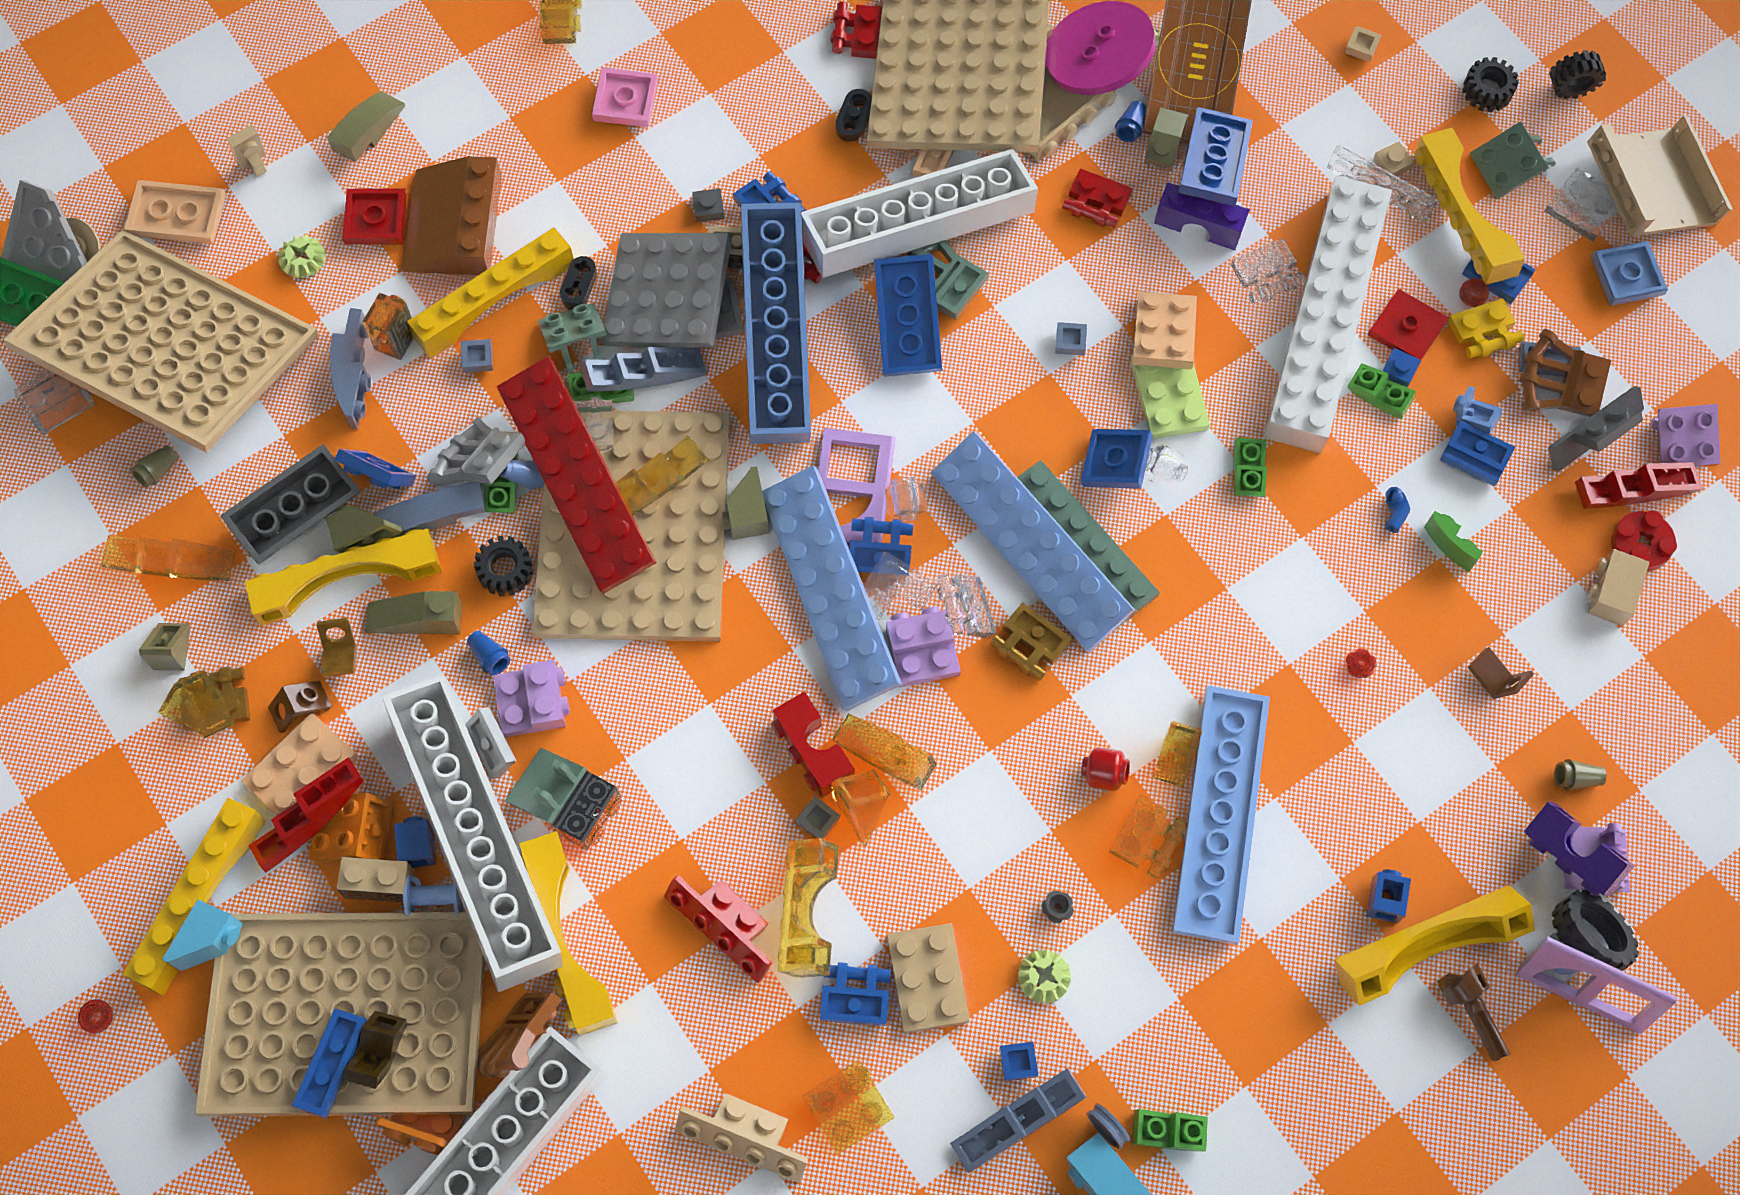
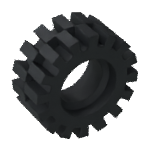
M1583 50L1581 54L1578 51L1574 52L1571 57L1569 55L1564 56V60L1555 62L1556 66H1552L1549 72L1556 95L1564 99H1569L1571 96L1573 99H1576L1578 95L1582 94L1583 97L1587 95L1588 91H1596V87H1601L1603 81H1606L1607 76L1599 53L1595 51L1588 53V50Z
M1484 57L1482 62L1477 60L1470 67L1463 82L1462 91L1466 93L1464 97L1466 101L1472 99L1471 106L1475 107L1478 104L1480 105L1478 110L1483 111L1485 107H1488V112H1493L1495 107L1499 111L1502 110L1503 106L1506 107L1517 89L1519 80L1517 79V71L1512 73L1514 67L1512 65L1505 66L1507 61L1502 59L1501 63H1498V57H1493L1491 61H1489L1488 57ZM1481 80H1492L1499 85L1500 89L1487 88L1482 84Z
M498 536V542L495 543L492 538L487 540L489 546L486 547L482 544L479 547L481 553L476 552L475 554L477 562H474V568L484 589L488 588L489 593L493 595L495 591L498 592L499 596H505L507 591L510 596L515 595L514 589L516 588L521 592L524 589L523 583L529 584L531 581L529 575H533V564L527 548L523 546L521 541L515 542L514 537L508 536L507 541L504 540L503 536ZM510 557L515 561V568L511 573L499 576L492 571V565L497 559Z

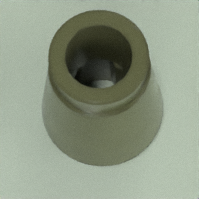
M165 445L163 448L135 461V466L131 468V473L141 485L148 488L151 484L156 485L179 457L169 445Z
M1571 759L1558 762L1554 770L1556 785L1563 787L1566 791L1603 786L1607 778L1604 767Z

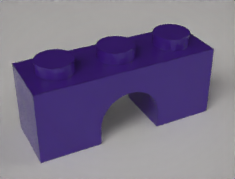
M1167 182L1157 208L1154 224L1180 233L1184 225L1196 224L1209 232L1208 242L1235 251L1250 209L1239 205L1232 206L1178 193L1179 186Z
M1547 802L1524 830V833L1531 838L1528 843L1542 854H1545L1547 851L1557 858L1554 863L1565 873L1571 875L1574 872L1582 878L1583 882L1581 885L1593 895L1611 896L1635 865L1608 844L1601 843L1589 856L1583 857L1579 855L1573 847L1572 838L1582 823L1556 803Z

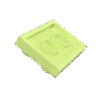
M1133 355L1131 356L1130 362L1147 429L1153 435L1152 439L1209 429L1210 423L1194 363L1192 370L1133 365Z

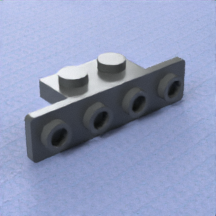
M1633 386L1551 444L1548 450L1552 469L1555 471L1562 470L1590 449L1597 452L1602 451L1641 423L1644 410L1641 388Z

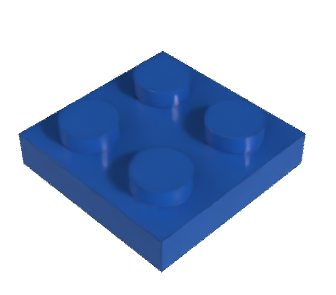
M1092 429L1080 480L1084 487L1141 489L1153 438L1151 431Z
M338 449L334 459L344 464L343 470L356 476H361V474L371 477L370 483L385 489L388 486L395 489H400V486H413L417 476L366 451Z

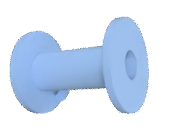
M412 875L407 877L403 894L406 916L414 913V906L454 904L456 914L464 911V905L454 882L450 885L422 886L421 881L417 877Z

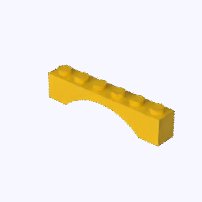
M1453 128L1422 135L1414 153L1416 163L1423 168L1428 185L1435 190L1439 205L1447 212L1451 227L1459 234L1463 249L1471 256L1477 274L1482 276L1486 285L1519 276L1526 258L1515 238L1488 222L1473 207L1464 192L1459 172L1464 148Z
M555 227L551 228L408 320L407 323L414 340L429 359L433 358L453 345L477 317L502 298L526 286L551 281L567 271L574 259L571 246Z
M427 528L424 530L413 529L405 535L393 539L382 538L376 541L375 544L365 547H351L344 553L334 556H320L313 562L303 565L292 564L285 567L284 570L272 574L261 573L253 579L244 582L252 615L259 625L262 626L291 617L300 605L315 592L346 577L361 574H387L416 581L440 574L442 570L433 538Z
M229 797L226 799L122 975L161 996L165 995L179 970L162 959L196 901L200 900L208 903L229 870L250 850L248 845L255 841L266 822L256 810Z
M555 831L519 843L522 854H520L561 951L562 967L557 969L559 977L554 978L559 997L566 996L569 1008L563 1011L569 1029L575 1028L579 1036L618 1023L606 986L590 976L576 962L564 940L560 921V902L570 866L558 832Z
M1510 885L1334 959L1339 984L1359 1006L1388 994L1397 980L1406 971L1434 954L1470 944L1507 943L1535 931L1531 903Z

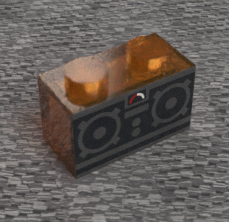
M379 292L362 321L375 351L402 360L414 339L407 323L412 318L406 302L396 295L388 296Z
M586 771L550 824L553 831H557L559 836L588 851L591 844L596 845L605 831L603 825L608 817H614L621 806L622 800H620L621 795L618 787Z

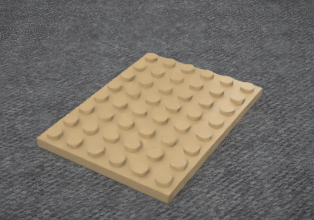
M883 0L867 136L868 148L1006 151L1014 149L1015 152H1039L1050 0Z
M122 230L3 340L5 347L207 453L318 337L317 328Z
M578 410L657 564L605 594L601 593L546 484H544L532 629L533 637L543 639L720 642L725 526L722 512H726L730 414L714 412Z
M455 912L410 913V916H406L405 913L231 914L242 922L243 926L240 929V936L236 943L230 946L226 954L215 958L195 1109V1114L198 1117L315 1116L292 1107V1104L335 1008L366 1018L367 1020L374 1011H379L405 1018L407 1023L391 1068L378 1087L374 1089L343 1080L328 1116L474 1114L485 958L466 912H459V914Z

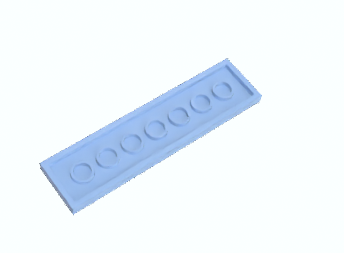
M973 431L930 472L1087 652H1091L1135 611L1130 603L977 432Z
M812 465L763 490L766 509L842 709L849 711L901 686L902 683L818 469Z
M1208 685L1205 689L1172 933L1232 945H1238L1240 941L1270 701L1269 696Z

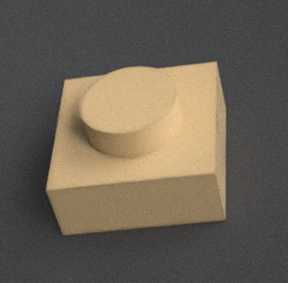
M1355 26L1344 53L1370 63L1382 35Z
M1400 141L1375 152L1373 157L1388 180L1412 169L1415 163Z

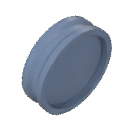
M1097 1103L1094 1105L1093 1110L1087 1112V1117L1093 1126L1115 1148L1120 1150L1123 1144L1130 1140L1124 1127L1102 1105Z

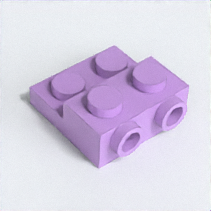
M928 607L922 610V615L910 617L909 613L903 612L893 615L891 617L892 621L886 622V633L893 663L902 683L899 688L960 676L961 670L954 646V635L948 610L940 611L939 607Z
M554 660L523 665V670L493 675L500 728L505 738L566 727L565 716L570 715L567 696L562 697L560 686L566 685L563 668H557Z

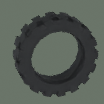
M1575 890L1554 907L1555 909L1552 911V917H1554L1552 925L1558 931L1556 935L1559 941H1563L1565 945L1621 971H1624L1636 962V958L1639 956V951L1636 948L1639 945L1637 939L1633 938L1634 932L1631 926H1627L1624 922L1626 920L1620 912L1617 913L1610 902L1603 901L1600 895H1592L1587 890H1582L1581 892L1580 890ZM1582 918L1597 929L1607 943L1608 948L1599 943L1590 934Z

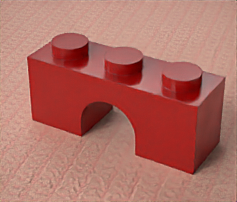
M805 691L772 710L773 722L770 723L771 727L779 739L784 737L790 747L787 748V752L795 765L801 763L806 771L803 777L812 791L818 790L823 798L855 779V768L839 743L825 750H817L808 744V736L822 727V718Z

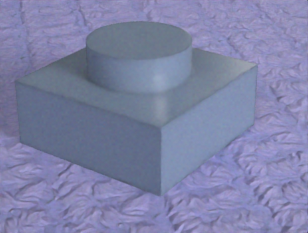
M1058 322L1055 354L1085 356L1087 324Z
M491 339L461 341V367L463 373L493 371Z

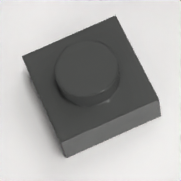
M720 188L692 192L696 222L725 219Z
M814 796L797 817L795 824L821 843L840 820V814Z

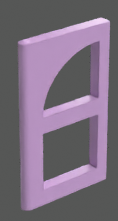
M824 428L818 471L826 492L872 498L866 511L857 519L874 517L875 521H885L896 438L888 435ZM832 444L879 449L875 482L867 483L827 478ZM852 522L840 526L848 546H850V540L863 541V532L851 531ZM873 533L872 542L882 543L883 533Z
M1548 936L1524 960L1516 973L1518 977L1639 1034H1642L1668 1011L1677 1000L1676 996ZM1566 968L1592 974V976L1579 989H1576L1541 971ZM1611 983L1650 1001V1003L1637 1015L1633 1016L1595 997Z

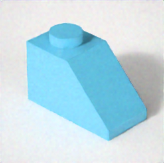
M197 900L162 960L174 968L183 971L222 956L238 940L243 923L231 914Z

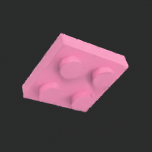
M602 67L592 112L593 121L649 127L658 84V75Z

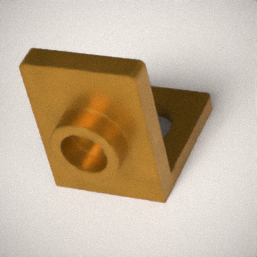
M340 618L317 622L316 627L323 646L321 670L323 678L355 673L356 643L349 619ZM337 627L342 629L345 635L340 639H332L326 632L330 628Z

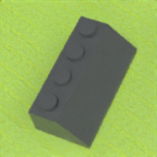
M324 444L220 515L232 534L258 565L361 493L360 489L343 470L341 465L334 460V456Z

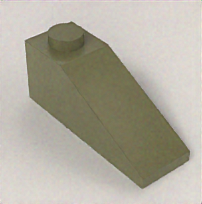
M423 591L368 602L366 633L460 634L463 605L456 591Z

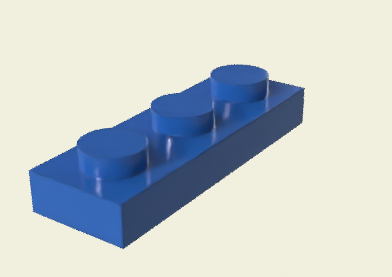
M336 1008L334 1009L292 1107L327 1119L343 1083L344 1069L354 1057L359 1046L361 1028L367 1021L366 1018Z

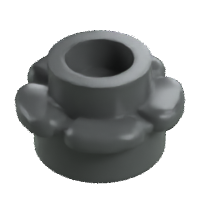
M1052 891L1047 894V899L1042 902V911L1048 916V919L1054 923H1061L1064 919H1070L1074 912L1072 898L1067 893ZM1056 904H1059L1061 906L1060 910H1057L1055 908Z

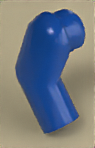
M1394 486L1390 487L1385 493L1386 503L1391 512L1390 517L1385 523V528L1392 533H1398L1411 508L1404 492L1399 487Z

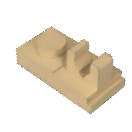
M252 124L227 138L236 164L241 170L250 166L257 177L267 172V169L264 167L265 164L261 159L266 156L263 144Z

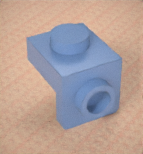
M1469 386L1465 394L1459 395L1455 401L1453 411L1457 412L1455 425L1461 420L1491 435L1501 418L1503 408L1475 400V387Z

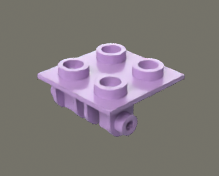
M1718 404L1658 409V415L1651 420V427L1659 432L1661 463L1694 462L1695 466L1721 464Z
M1609 823L1607 828L1579 826L1573 835V847L1583 857L1591 855L1602 843L1610 845L1628 859L1626 830L1621 829L1620 823ZM1563 871L1564 889L1586 890L1581 885L1583 882L1582 878L1574 872L1569 875ZM1629 874L1614 892H1630Z

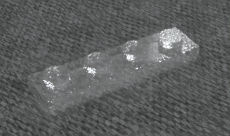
M1340 144L1335 147L1331 154L1327 168L1336 175L1391 189L1392 193L1389 204L1405 211L1412 218L1426 223L1438 202V199Z

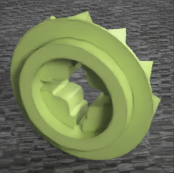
M306 234L300 238L293 236V240L288 243L283 241V248L278 251V263L281 269L287 275L295 278H305L315 274L325 262L323 246L317 238L312 239ZM294 252H305L308 260L302 257L297 258Z
M1048 949L1033 951L1023 959L1019 967V985L1025 995L1036 1002L1051 1003L1057 1001L1064 996L1070 986L1071 973L1069 964L1065 962L1060 954L1051 952ZM1052 965L1050 976L1054 979V982L1046 980L1037 987L1040 975L1036 972V969L1044 971Z

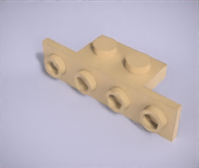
M727 1093L714 1118L682 1106L679 1110L675 1132L683 1134L688 1139L697 1140L712 1146L719 1152L728 1153L743 1159L753 1166H760L772 1171L784 1179H791L801 1183L809 1159L778 1145L789 1119Z

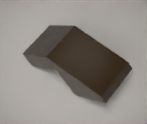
M374 1011L361 1028L359 1051L345 1067L343 1080L376 1089L391 1068L406 1027L407 1019Z

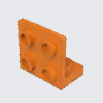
M367 792L353 794L326 825L312 837L309 860L321 862L341 860L342 857L384 860L394 803Z
M467 1114L392 1115L390 1121L378 1117L376 1125L384 1129L382 1135L389 1137V1140L409 1146L412 1140L416 1142L414 1146L421 1148L422 1151L438 1156L460 1131Z

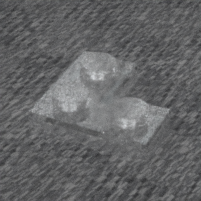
M884 551L863 586L877 620H880L896 595L919 610H923L938 584L889 552Z

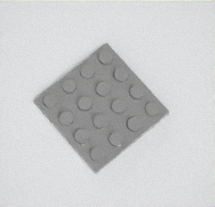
M621 233L604 321L607 335L602 336L601 342L605 346L714 348L732 237L729 233Z

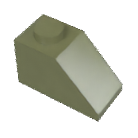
M1160 107L1146 151L1145 164L1172 170L1188 114Z
M751 467L727 498L728 511L722 512L725 530L731 529L733 540L769 534L758 468Z
M352 505L343 506L336 513L326 517L334 551L344 553L347 549L355 546L365 547L372 545L379 539L392 538L402 533L401 526Z

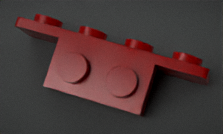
M679 875L675 876L671 880L664 897L675 909H678L689 919L696 929L704 933L721 952L732 959L746 975L750 976L756 983L763 980L772 965V961L751 942L765 931L769 923L724 881L720 880L700 896Z

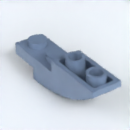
M350 308L345 333H332L330 371L338 403L350 427L358 430L359 421L364 418L366 412L365 392H369L371 388V376L367 374L363 365L365 359L363 345L365 338L368 339L370 335V322L366 320L362 309Z

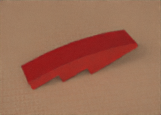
M1694 462L1645 464L1639 469L1613 470L1606 476H1583L1575 481L1584 509L1640 504L1683 496L1703 490Z
M349 757L295 792L293 796L297 802L271 819L275 828L248 845L265 873L293 854L320 831L363 783V778Z

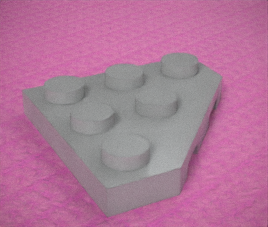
M19 180L1 258L66 282L87 263L83 252L53 191L27 180Z

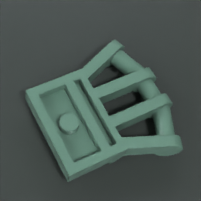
M946 240L909 251L908 256L929 254L938 250L950 263L948 265L934 257V270L941 274L938 279L935 278L937 307L939 311L954 320L959 317L988 279V272L957 255Z

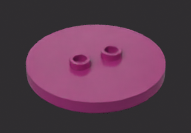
M1102 1L1084 6L1065 17L1053 29L1052 35L1048 38L1045 64L1049 75L1058 86L1075 94L1097 95L1119 89L1138 77L1150 63L1156 48V35L1153 24L1143 10L1130 3Z

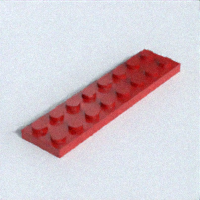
M547 356L496 386L519 433L525 438V445L599 591L605 594L657 564L552 359Z

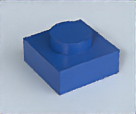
M1394 348L1383 371L1389 373V381L1408 387L1421 360Z
M1033 1042L1002 1045L999 1047L1004 1082L1038 1077Z

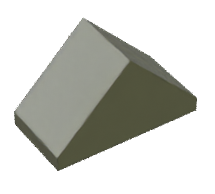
M158 623L139 648V655L153 670H185L190 624Z

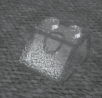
M48 369L13 388L15 397L42 435L96 405L88 390Z

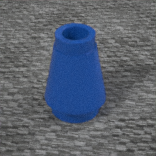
M1131 102L1130 106L1116 122V135L1120 140L1134 142L1142 135L1146 106L1143 102Z
M475 631L467 638V644L470 646L484 672L496 675L502 673L509 666L511 659L508 656V650L483 634L482 631Z

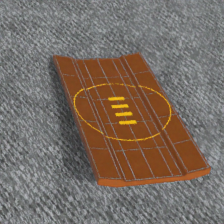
M1166 0L1143 133L1152 135L1160 107L1188 114L1180 140L1185 142L1190 140L1197 107L1232 115L1252 0Z

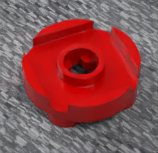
M1655 510L1648 512L1635 511L1625 515L1616 525L1611 538L1612 549L1649 561L1647 571H1653L1662 567L1677 549L1676 537L1672 527L1663 519L1661 513ZM1640 535L1649 539L1650 547H1647L1644 543L1639 544L1637 542Z

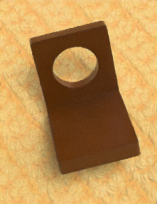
M1490 647L1484 648L1468 666L1471 673L1493 699L1517 694L1534 675L1531 670L1512 675Z
M313 681L283 686L269 704L268 709L279 732L282 733L287 730L297 715L327 711L332 705L321 682ZM280 703H282L285 708L284 720L281 718L279 714Z

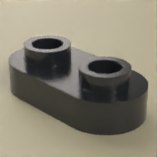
M854 89L846 95L836 119V134L840 139L851 142L862 136L871 111L872 95L868 91Z

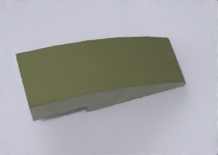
M382 91L370 96L350 111L327 136L331 149L356 162L368 145L376 146L404 109L405 103Z

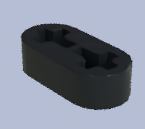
M579 256L573 259L569 265L560 289L562 303L569 310L588 302L597 278L595 262L591 258ZM584 267H587L588 271H585L580 279L578 271H582ZM577 287L579 296L570 299L569 295H573Z

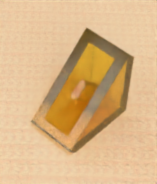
M1171 720L1163 739L1153 778L1184 787L1202 735V730Z

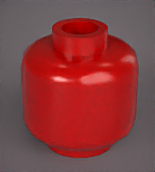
M1096 747L1091 751L1089 757L1083 758L1081 775L1086 776L1087 783L1091 788L1117 791L1122 784H1127L1130 773V760L1125 759L1122 751Z

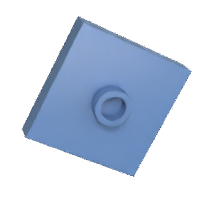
M1648 241L1594 251L1590 256L1610 306L1663 296L1668 292L1667 285Z

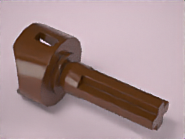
M1478 963L1467 970L1464 975L1448 973L1440 978L1437 983L1449 1006L1464 1004V1008L1492 1061L1508 1056L1510 1052L1483 999L1480 997L1484 991L1490 988V985Z

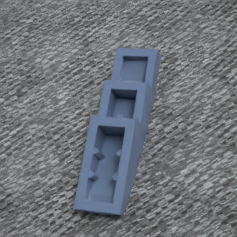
M647 347L643 353H616L611 360L585 359L580 365L588 392L646 388L702 377L707 373L699 348Z
M468 482L419 495L372 514L401 526L402 533L392 537L393 539L403 536L413 529L424 530L428 528L429 530L457 524L456 518L485 513L480 483Z
M1066 1068L1009 1106H1005L950 1144L966 1171L970 1173L1086 1099L1087 1096L1071 1070Z

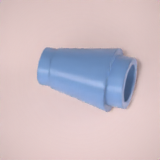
M511 460L499 475L529 490L541 489L545 484L532 460Z

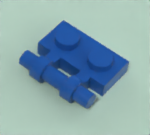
M771 171L763 176V180L766 182L765 185L762 186L755 178L733 193V200L740 208L741 204L778 203L772 195H778L782 200L780 203L802 204V200L796 194H791L786 188V183L783 179L776 177ZM801 205V212L807 211V210Z
M874 517L852 519L851 531L863 532V541L850 540L849 550L857 571L909 576L912 545L900 544V535L913 536L914 524L901 523L900 519H892V522L875 521ZM873 533L891 534L890 543L872 542Z
M838 962V965L825 964L824 978H836V987H822L820 1021L887 1026L889 991L876 990V982L890 983L891 970L877 969L878 965L869 964L867 968L848 966V963ZM847 979L866 981V989L846 987Z

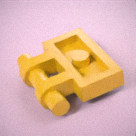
M1503 298L1452 314L1448 320L1459 345L1471 342L1472 346L1467 347L1465 350L1469 359L1477 356L1484 358L1490 356L1491 352L1499 349L1509 350L1514 348L1515 344L1524 341L1522 331L1514 333L1508 331V329L1513 328L1516 322ZM1493 334L1496 337L1495 339L1489 341L1487 339H1484V337Z

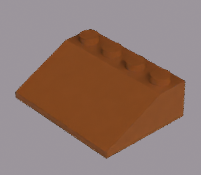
M467 156L416 169L401 267L402 272L480 275L490 268L502 181L497 157Z

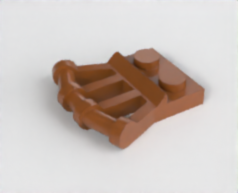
M1543 329L1539 334L1540 339L1530 353L1525 355L1524 362L1527 364L1525 372L1521 373L1519 379L1522 383L1524 395L1522 410L1535 411L1557 408L1591 417L1600 410L1612 360L1585 353L1583 350H1574L1558 339L1554 332ZM1550 346L1568 359V364L1545 358L1542 355ZM1538 367L1565 374L1563 383L1539 377L1536 375ZM1535 387L1560 393L1559 399L1537 400Z
M553 992L523 994L501 1026L478 1050L477 1067L482 1076L486 1078H504L512 1070L519 1071L527 1067L529 1063L527 1052L536 1035L547 1033L542 1027L547 1026L557 1014L556 1008L562 1000Z

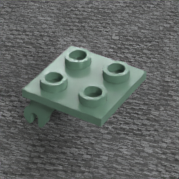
M1521 121L1470 152L1471 157L1496 199L1501 198L1542 172H1546L1549 169V165L1554 167L1556 164L1553 157L1546 158L1540 154L1534 144L1540 145L1542 143L1540 135L1533 136L1529 134Z
M594 303L588 305L581 304L572 310L562 313H551L545 318L538 320L549 352L561 349L568 374L575 373L566 346L568 344L588 338L595 360H602L596 338L606 336L607 333Z
M540 748L505 801L551 824L587 769L584 766Z

